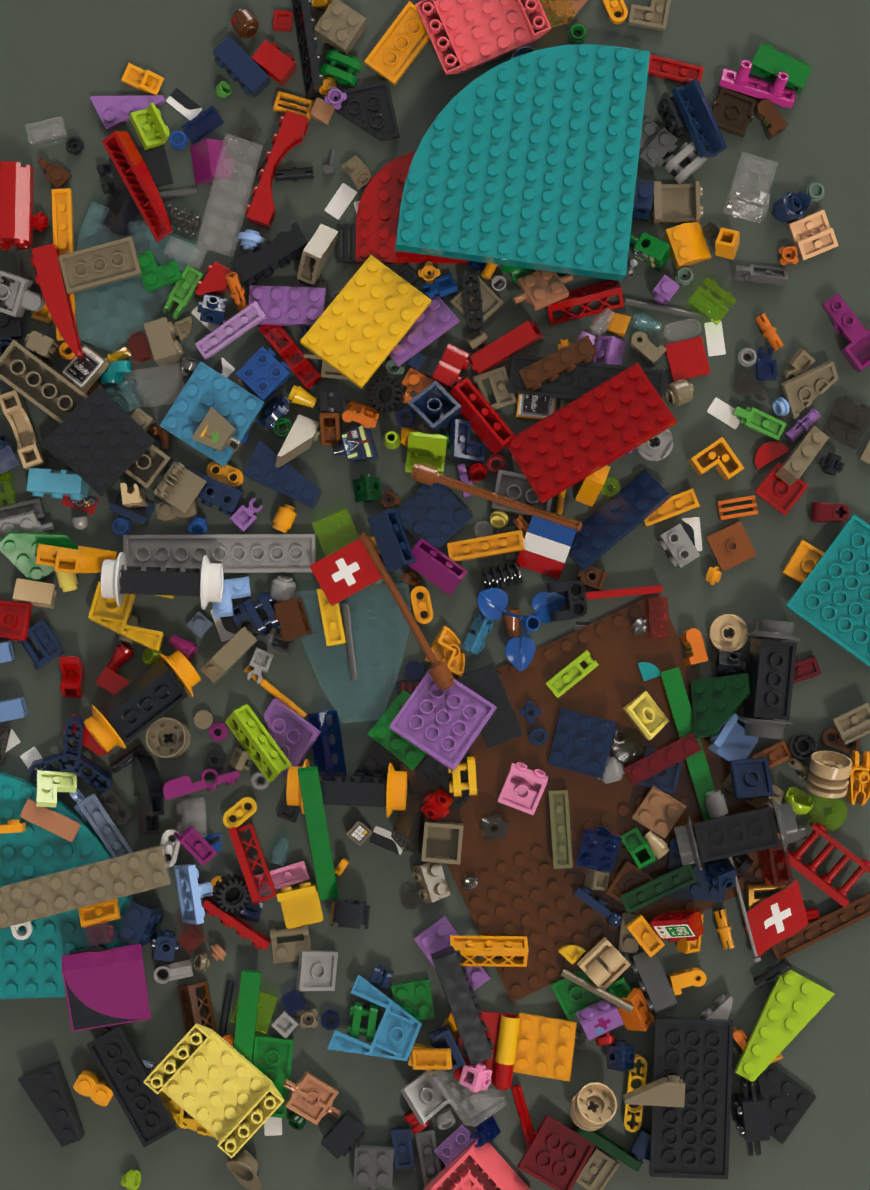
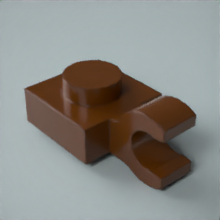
M43 157L37 161L38 165L47 172L44 177L57 189H61L72 177L57 162L52 166Z

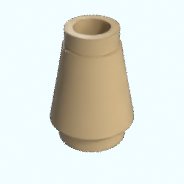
M649 831L643 837L658 860L670 851L668 844L652 831Z

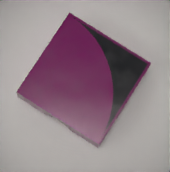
M141 944L117 947L101 952H85L61 956L62 975L72 1032L151 1019Z

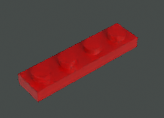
M210 897L202 905L208 915L212 917L214 915L221 919L220 922L228 928L230 926L237 930V935L243 939L247 937L253 941L252 945L257 949L261 950L263 948L266 950L270 945V939L230 913V911L226 912L221 909Z

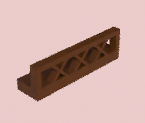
M207 980L178 986L186 1033L196 1023L202 1026L208 1025L210 1029L217 1033ZM202 986L203 995L199 999L196 996L195 988ZM202 1005L206 1007L207 1012L204 1018L200 1016L199 1012Z

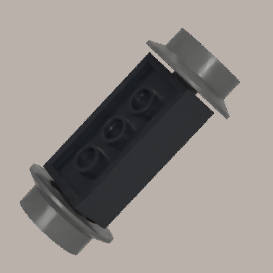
M755 619L754 631L746 634L748 637L764 639L751 638L748 666L751 695L745 700L744 716L758 718L738 717L739 720L745 723L744 735L784 739V728L793 725L792 722L776 721L773 719L790 720L797 643L786 641H801L800 638L794 635L795 623Z
M771 798L772 807L768 806L694 822L696 835H694L691 819L688 816L686 825L674 827L683 866L696 864L702 870L698 850H700L702 863L781 846V844L785 853L788 843L800 841L791 802L778 804L774 798Z

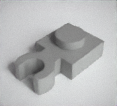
M256 648L249 667L254 669L248 673L247 680L249 681L252 675H256L258 677L256 684L259 685L262 680L261 672H268L274 654Z

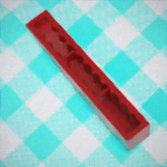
M114 131L102 143L156 242H159L172 233V229L158 189L129 133Z
M54 243L31 249L33 255L30 258L33 267H36L37 274H35V280L37 285H40L46 306L67 345L76 357L83 359L84 355L70 295L66 291L58 256H61L59 248Z

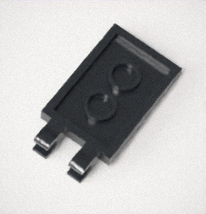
M164 145L139 151L156 187L174 183ZM109 158L110 164L96 166L100 176L113 175L114 183L101 184L104 195L115 192L116 188L130 194L111 158Z

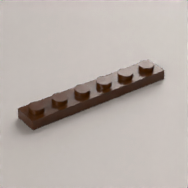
M870 892L850 901L845 908L840 906L820 916L818 919L810 921L797 934L773 945L771 949L777 961L870 916Z

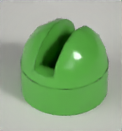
M221 81L217 84L215 92H217L216 95L218 97L226 98L232 93V89L226 81Z

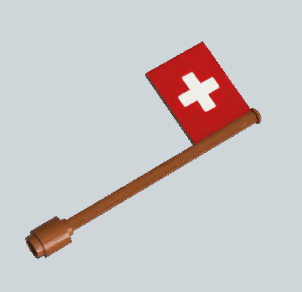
M361 533L358 536V540L309 566L331 606L383 579L431 664L429 674L437 688L444 691L455 684L453 681L454 677L447 664L438 661L369 540L368 533Z

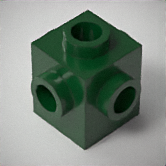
M362 474L360 478L353 480L355 503L382 500L380 477H372V474Z

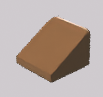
M317 97L311 109L310 118L328 126L335 109L332 105L326 104L324 100Z

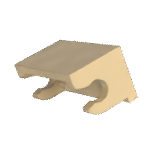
M120 483L122 504L129 509L149 506L143 488H140L139 493L137 484H134L135 490H133L126 483Z
M17 578L12 599L15 602L32 603L33 606L54 609L57 594L56 585Z

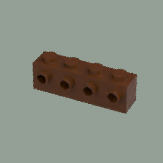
M587 335L518 371V374L526 390L532 389V391H535L543 386V382L547 380L552 382L560 377L559 374L565 371L570 373L577 369L576 365L582 362L587 364L593 361L597 352Z

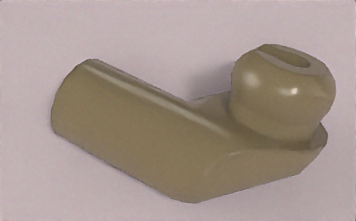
M791 758L788 765L800 771L799 778L807 781L810 769L802 761Z

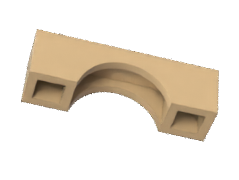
M16 390L0 395V404L14 432L18 446L17 451L23 468L29 470V468H38L46 465L44 454L22 395Z

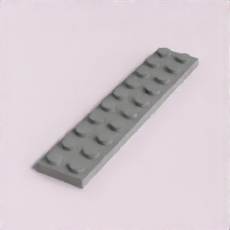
M316 534L123 535V553L125 554L126 566H141V570H146V567H161V571H166V568L174 567L180 568V572H185V568H200L201 572L203 557L207 555L210 563L223 564V573H313L309 566L316 562Z

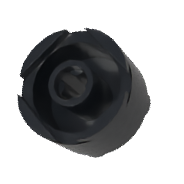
M336 898V902H332L330 926H334L335 922L338 923V927L360 929V925H365L364 929H368L370 905H367V901L355 900V904L347 903L348 899Z

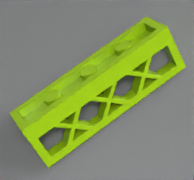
M248 704L233 711L226 719L225 723L245 751L249 753V756L269 783L292 766Z

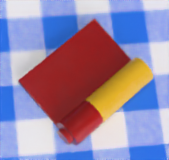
M481 1011L482 1014L479 1015L480 1021L484 1020L488 1030L485 1032L487 1038L490 1037L494 1049L491 1050L493 1057L480 1063L485 1064L486 1068L492 1071L491 1083L496 1086V1089L506 1091L512 1085L520 1016L510 1013ZM458 1033L457 1046L466 1065L471 1064ZM463 1066L454 1070L453 1080H460Z

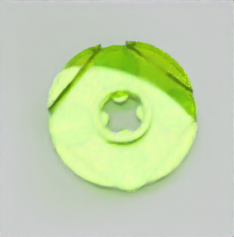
M817 795L812 797L810 804L813 803V807L809 811L810 821L812 820L814 823L820 822L827 830L831 831L836 830L845 822L848 806L842 798L832 799ZM830 806L832 811L831 815L828 814L827 816H824L825 812L823 811V808H828Z

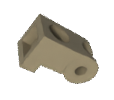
M641 331L635 332L630 340L632 349L651 366L667 350L662 345L657 348L648 340L647 335Z

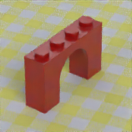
M106 666L95 683L114 696L132 681ZM73 723V733H75L78 727L76 726V723ZM85 726L83 745L100 757L105 754L108 755L112 750L107 753Z

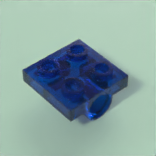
M596 827L594 831L583 829L575 866L613 873L622 836L611 835V832L604 827Z

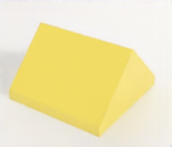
M647 691L622 708L647 740H651L669 722Z

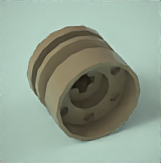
M162 717L148 727L145 741L148 749L154 755L161 758L174 759L187 752L191 744V733L185 723L180 720ZM167 735H173V736H172V739H173L174 741H173V742H167V741H168Z

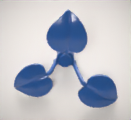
M489 588L478 593L477 604L482 615L489 620H498L502 612L520 619V625L525 632L520 635V638L513 637L506 643L505 655L508 661L518 671L522 672L532 661L536 648L534 640L529 637L524 638V636L530 634L531 631L538 630L541 622L551 623L550 612L561 611L566 598L555 592L547 593V591L537 593L531 600V606L535 610L532 613L533 615L520 616L505 610L508 605V596L502 589Z

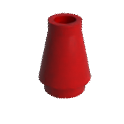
M121 642L120 645L116 646L107 664L108 667L117 671L133 657L134 649L128 644Z

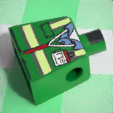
M645 232L642 233L640 238L634 234L630 235L629 246L634 248V256L661 272L670 258V244Z

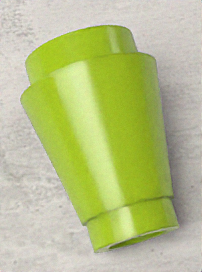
M388 431L383 435L382 442L387 449L393 450L400 446L401 438L396 431ZM388 436H395V439L393 441H389Z

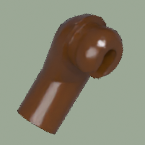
M159 425L151 426L149 433L161 441V450H171L169 432Z

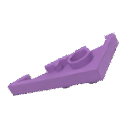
M163 95L90 97L107 132L130 121V113L147 109L149 104L153 102L156 107L166 102Z

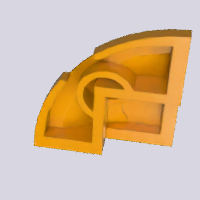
M443 626L430 648L438 661L441 663L445 662L451 673L460 677L464 673L465 654L460 651L458 644L461 642L456 634L448 627ZM425 657L424 661L430 664L427 657Z

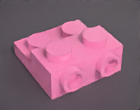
M512 763L497 802L534 815L547 785L548 776L540 769H535V771L527 769V765L524 763Z

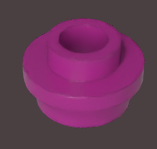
M217 722L210 726L209 736L212 740L220 742L226 739L228 728L225 724ZM217 728L222 731L220 736L215 734Z

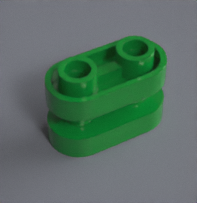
M338 49L328 50L325 60L329 64H322L319 73L323 77H331L335 82L353 88L357 81L353 73H360L363 66L360 63L361 60L355 56L348 57L343 55ZM337 66V67H339V68H342V69L346 70V72L343 71V70H340V69H338V68H335V67Z
M356 1001L355 1005L351 1004L350 1016L353 1017V1023L348 1025L347 1035L358 1040L359 1035L366 1036V1042L372 1043L375 1037L379 1005L371 1003L370 1009L363 1008V1002ZM362 1016L369 1017L368 1028L360 1027Z

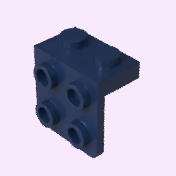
M131 901L116 938L131 945L141 944V946L149 944V942L151 943L152 937L156 935L154 930L157 924L159 925L162 921L163 908L156 907L151 909Z

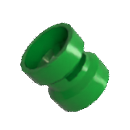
M279 418L276 420L273 430L279 438L286 439L292 424L286 418Z

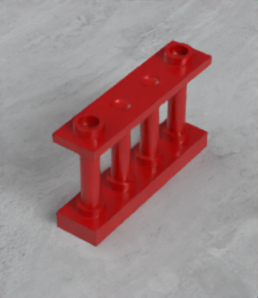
M811 820L809 824L814 829L796 851L791 853L787 850L782 854L784 861L845 908L850 903L846 897L848 895L847 892L865 871L870 874V862L865 858L861 860L826 832L827 828L820 822L814 823ZM819 835L823 836L829 841L828 844L811 864L808 863L806 865L801 861L802 855ZM835 847L838 848L844 855L826 876L823 875L821 877L816 873L818 866ZM852 859L859 867L841 888L838 887L836 889L831 885L833 883L832 880L847 862Z

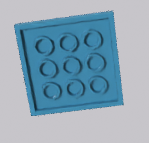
M200 361L161 422L160 427L225 467L235 451L226 447L222 453L192 439L195 431L212 407L237 429L233 437L242 441L264 407L265 402Z

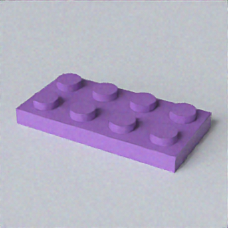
M250 285L248 305L257 301L267 317L257 325L312 327L325 311L326 288Z
M438 295L431 299V304L389 354V357L397 367L460 322L458 317Z
M444 915L414 937V940L434 966L430 954L450 947V935H460ZM461 966L462 969H466L469 980H466L468 987L472 986L474 991L491 979L483 966Z

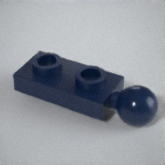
M577 885L573 890L577 897L607 918L609 925L617 927L622 923V915L617 911L611 912L607 908L608 904L601 898L596 900L592 897L593 892L585 886L580 888Z

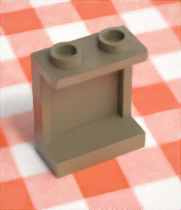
M654 181L652 224L699 222L700 217H703V205H700V198L703 197V187H700L699 181H695L694 184H661V181Z

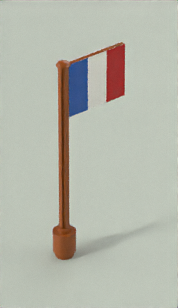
M421 462L420 464H414L411 478H414V481L432 486L433 483H439L531 514L532 518L524 538L525 550L520 551L516 564L556 579L560 578L574 536L582 528L581 521L578 522L440 475L436 467Z

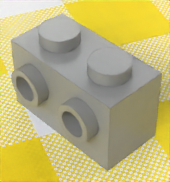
M680 523L658 536L660 539L658 543L663 551L667 550L670 557L668 559L673 567L677 566L680 569L700 556Z

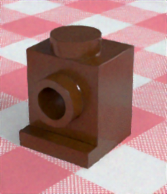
M589 566L585 571L579 569L577 578L580 579L579 582L583 585L601 591L608 572ZM590 573H593L595 575L594 580H590L588 578V575Z

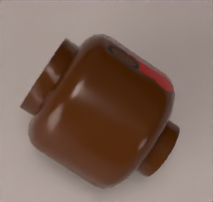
M239 9L231 19V25L239 37L249 39L257 34L259 22L251 10Z

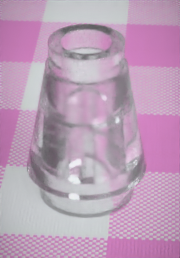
M606 308L590 321L588 328L600 337L602 334H605L615 313L611 309Z

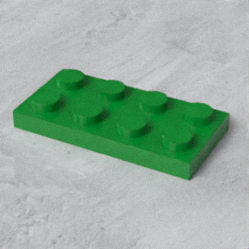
M256 1035L252 1064L273 1082L284 1099V1102L270 1117L286 1118L287 1107H285L284 1103L289 1097V1089L282 1085L285 1079L290 1081L294 1038L285 1039L283 1037Z

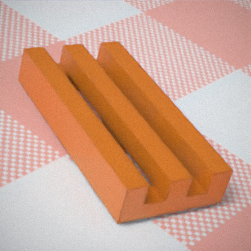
M755 495L717 501L720 521L757 515ZM751 500V504L722 508L721 506ZM751 507L753 510L749 512L723 516V512Z

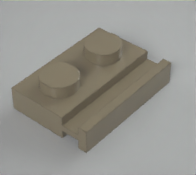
M867 702L831 719L844 745L870 733V706Z
M595 1147L576 1182L587 1190H603L620 1163L598 1147Z

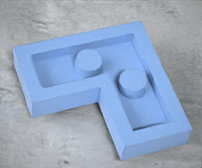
M249 576L225 579L223 581L221 603L212 602L214 618L233 616L232 599L251 597Z

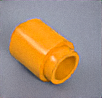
M287 504L284 507L279 506L273 519L274 524L272 527L287 533L297 515L294 512L295 508Z

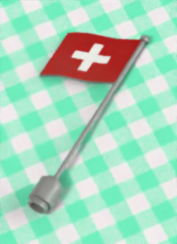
M721 790L705 793L709 817L725 816L728 813V809ZM728 857L729 862H730V863L733 865V867H734V863H733L732 857ZM736 877V890L754 955L752 959L753 962L761 961L760 955L773 945L797 934L809 924L801 891L796 878L786 888L764 898L746 912L738 878Z

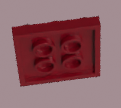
M546 1114L517 1167L555 1190H572L596 1145Z

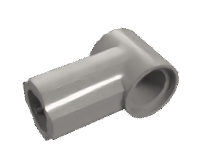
M191 959L168 964L162 963L157 966L154 972V979L160 984L194 976ZM160 969L167 970L168 977H160L158 971Z

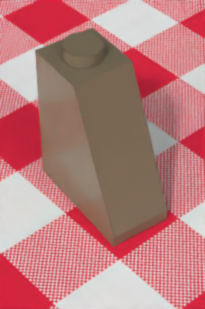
M323 224L319 226L302 252L297 279L310 285H315L335 246L338 231Z

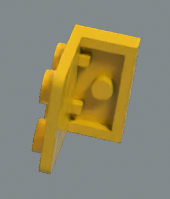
M308 881L300 883L299 887L292 888V886L280 888L276 895L278 902L281 903L286 928L292 929L323 921L324 916L316 883L311 884Z

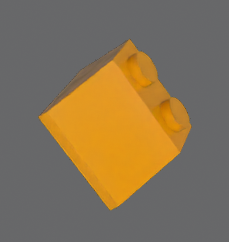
M699 222L683 223L665 230L663 237L665 242L670 244V257L675 271L679 268L712 258Z

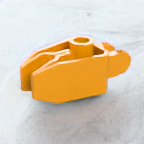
M852 751V769L848 778L849 784L847 786L846 799L850 804L855 805L857 798V803L863 806L870 797V752L864 751L862 764H859V752Z

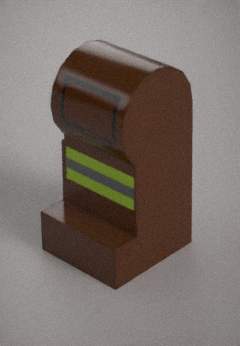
M762 100L758 103L755 109V117L761 120L768 129L765 135L770 140L785 130L788 124L771 101Z

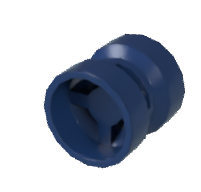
M376 964L369 982L372 984L377 983L381 988L387 989L394 971L390 969L385 970L382 966Z

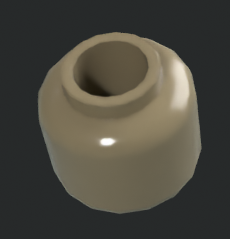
M679 379L668 384L665 398L670 405L675 407L682 406L693 399L694 387L687 380Z

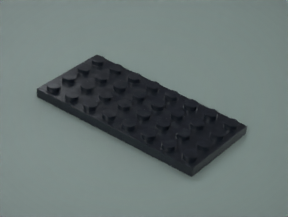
M654 1017L652 1082L661 1078H668L669 1075L680 1076V1079H683L685 1082L684 1108L651 1106L650 1177L728 1180L733 1020Z

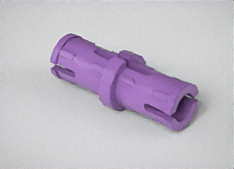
M811 409L802 419L796 421L795 426L784 434L786 439L794 443L804 432L807 433L809 431V427L821 418L820 414L815 409Z

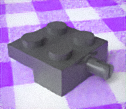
M355 1145L353 1186H363L369 1188V1190L392 1188L394 1147Z

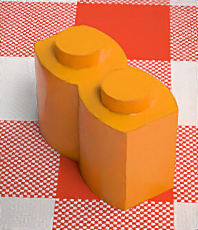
M89 1069L82 1071L73 1086L77 1093L90 1097L93 1102L100 1106H107L114 1096L106 1079H101L96 1072Z

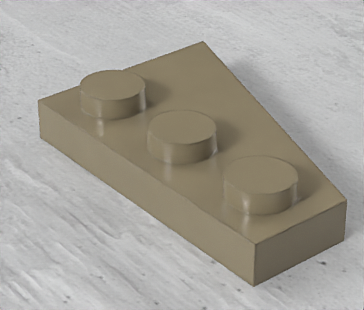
M829 360L781 384L784 397L790 405L789 413L792 419L795 420L805 407L808 408L819 394H823L839 379L834 361Z

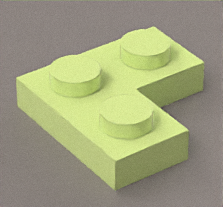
M37 770L36 807L56 808L57 792L76 793L77 775L75 773Z

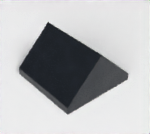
M116 188L99 223L125 237L132 236L134 239L144 218L132 196Z

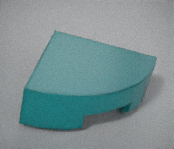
M647 662L637 663L643 681L661 676L660 670L655 665Z

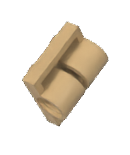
M606 937L577 963L586 975L603 990H606L631 965Z

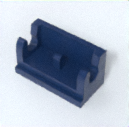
M448 1024L429 1033L435 1048H451L452 1069L447 1070L448 1072L466 1065Z

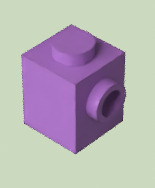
M664 275L653 289L651 295L655 301L666 306L680 285Z

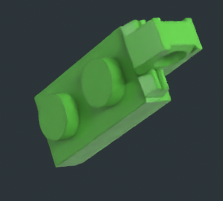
M737 406L732 415L741 419L740 423L775 441L780 440L787 424L754 407H746L744 410Z

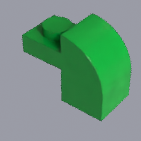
M637 827L620 836L639 871L657 861Z

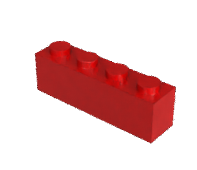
M466 378L454 386L449 394L462 406L461 416L465 421L471 422V428L489 450L496 455L507 447L506 444L514 438V433L472 382Z

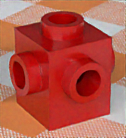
M439 787L433 793L429 792L423 798L424 804L420 810L435 822L439 817L443 819L450 812L448 807L454 799Z

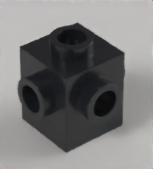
M719 650L715 662V677L744 673L745 662L742 661V653Z

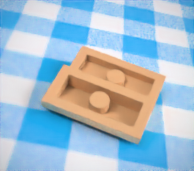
M825 210L817 211L787 224L802 260L839 246L834 230L830 228Z

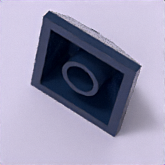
M437 381L407 402V405L432 430L447 428L451 425L452 419H459L462 406Z

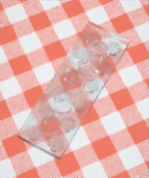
M227 133L225 134L196 247L229 257L234 256L238 232L241 230L263 145Z

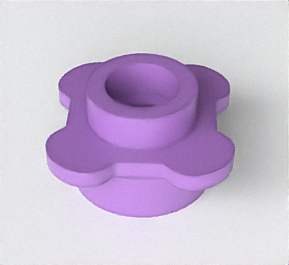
M332 87L324 101L326 104L334 106V109L339 110L342 102L347 99V95L336 87Z

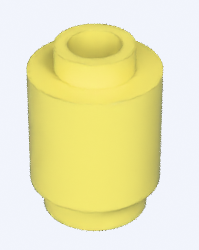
M55 571L59 587L62 588L63 592L78 589L77 584L79 583L76 573Z

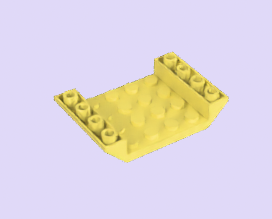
M197 1023L143 1081L157 1095L163 1091L219 1140L217 1146L231 1159L284 1102L283 1097L266 1075L213 1029Z

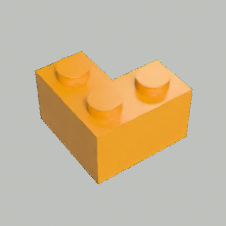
M723 437L688 460V463L698 477L714 466L723 480L727 481L744 469Z

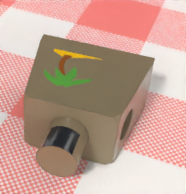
M212 407L192 436L193 440L222 453L226 447L236 452L242 443L233 437L237 429Z

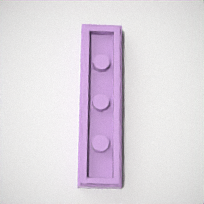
M254 301L196 342L195 345L204 360H208L267 317L257 301Z

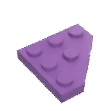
M275 698L264 713L268 732L292 766L299 767L321 731ZM289 769L281 773L286 778Z

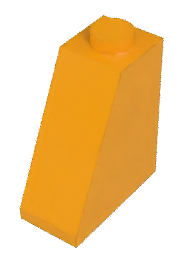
M606 465L584 478L575 501L593 507L611 467Z

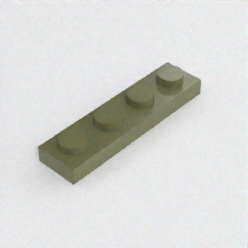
M568 790L548 791L553 869L573 868Z

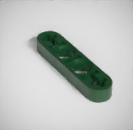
M576 1126L575 1131L579 1135L633 1170L639 1171L643 1165L642 1160L635 1158L631 1152L600 1132L585 1131Z

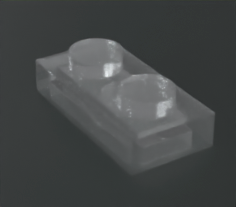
M62 116L25 125L30 145L68 137Z
M170 236L164 251V255L198 269L201 268L207 254V250L173 236Z

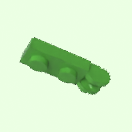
M190 265L186 266L182 273L183 280L175 284L162 312L167 314L171 310L174 301L179 305L173 313L175 320L180 317L184 307L186 308L196 291L195 287L198 282L205 277L203 273Z

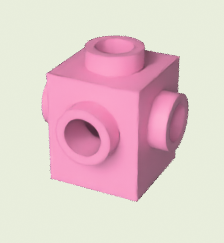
M483 1063L464 1065L459 1084L475 1093L487 1090L491 1083L492 1071L487 1069Z

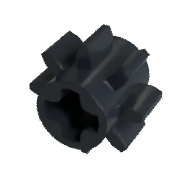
M828 453L827 457H821L819 466L823 467V473L835 476L836 472H842L845 463L840 462L841 456Z

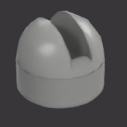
M500 275L493 277L490 282L492 289L495 291L503 290L506 287V279ZM500 279L502 282L494 287V284Z
M72 517L74 527L79 530L86 528L88 517Z

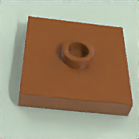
M741 521L705 537L721 572L757 556Z

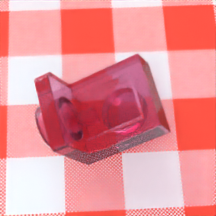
M109 921L85 927L89 947L111 943L114 940L115 930Z

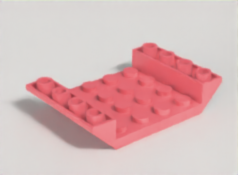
M423 0L415 4L445 75L466 73L510 54L520 47L533 44L551 30L539 0Z

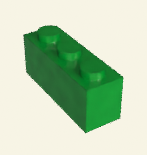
M761 43L751 62L752 68L750 71L772 82H775L779 72H785L789 75L785 88L796 91V94L799 95L813 68L809 67L804 61L793 59L788 53H781L776 51L773 46Z

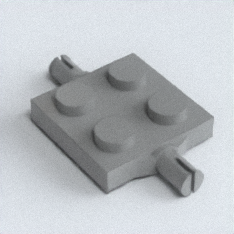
M35 511L0 519V539L9 531L29 533L54 530L52 522L41 525L37 520Z

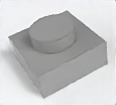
M284 1010L271 1026L286 1039L298 1026L299 1022Z

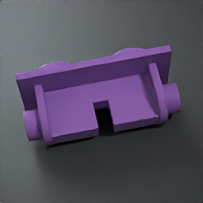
M462 1124L434 1152L447 1166L475 1138L471 1135L470 1129L465 1128Z

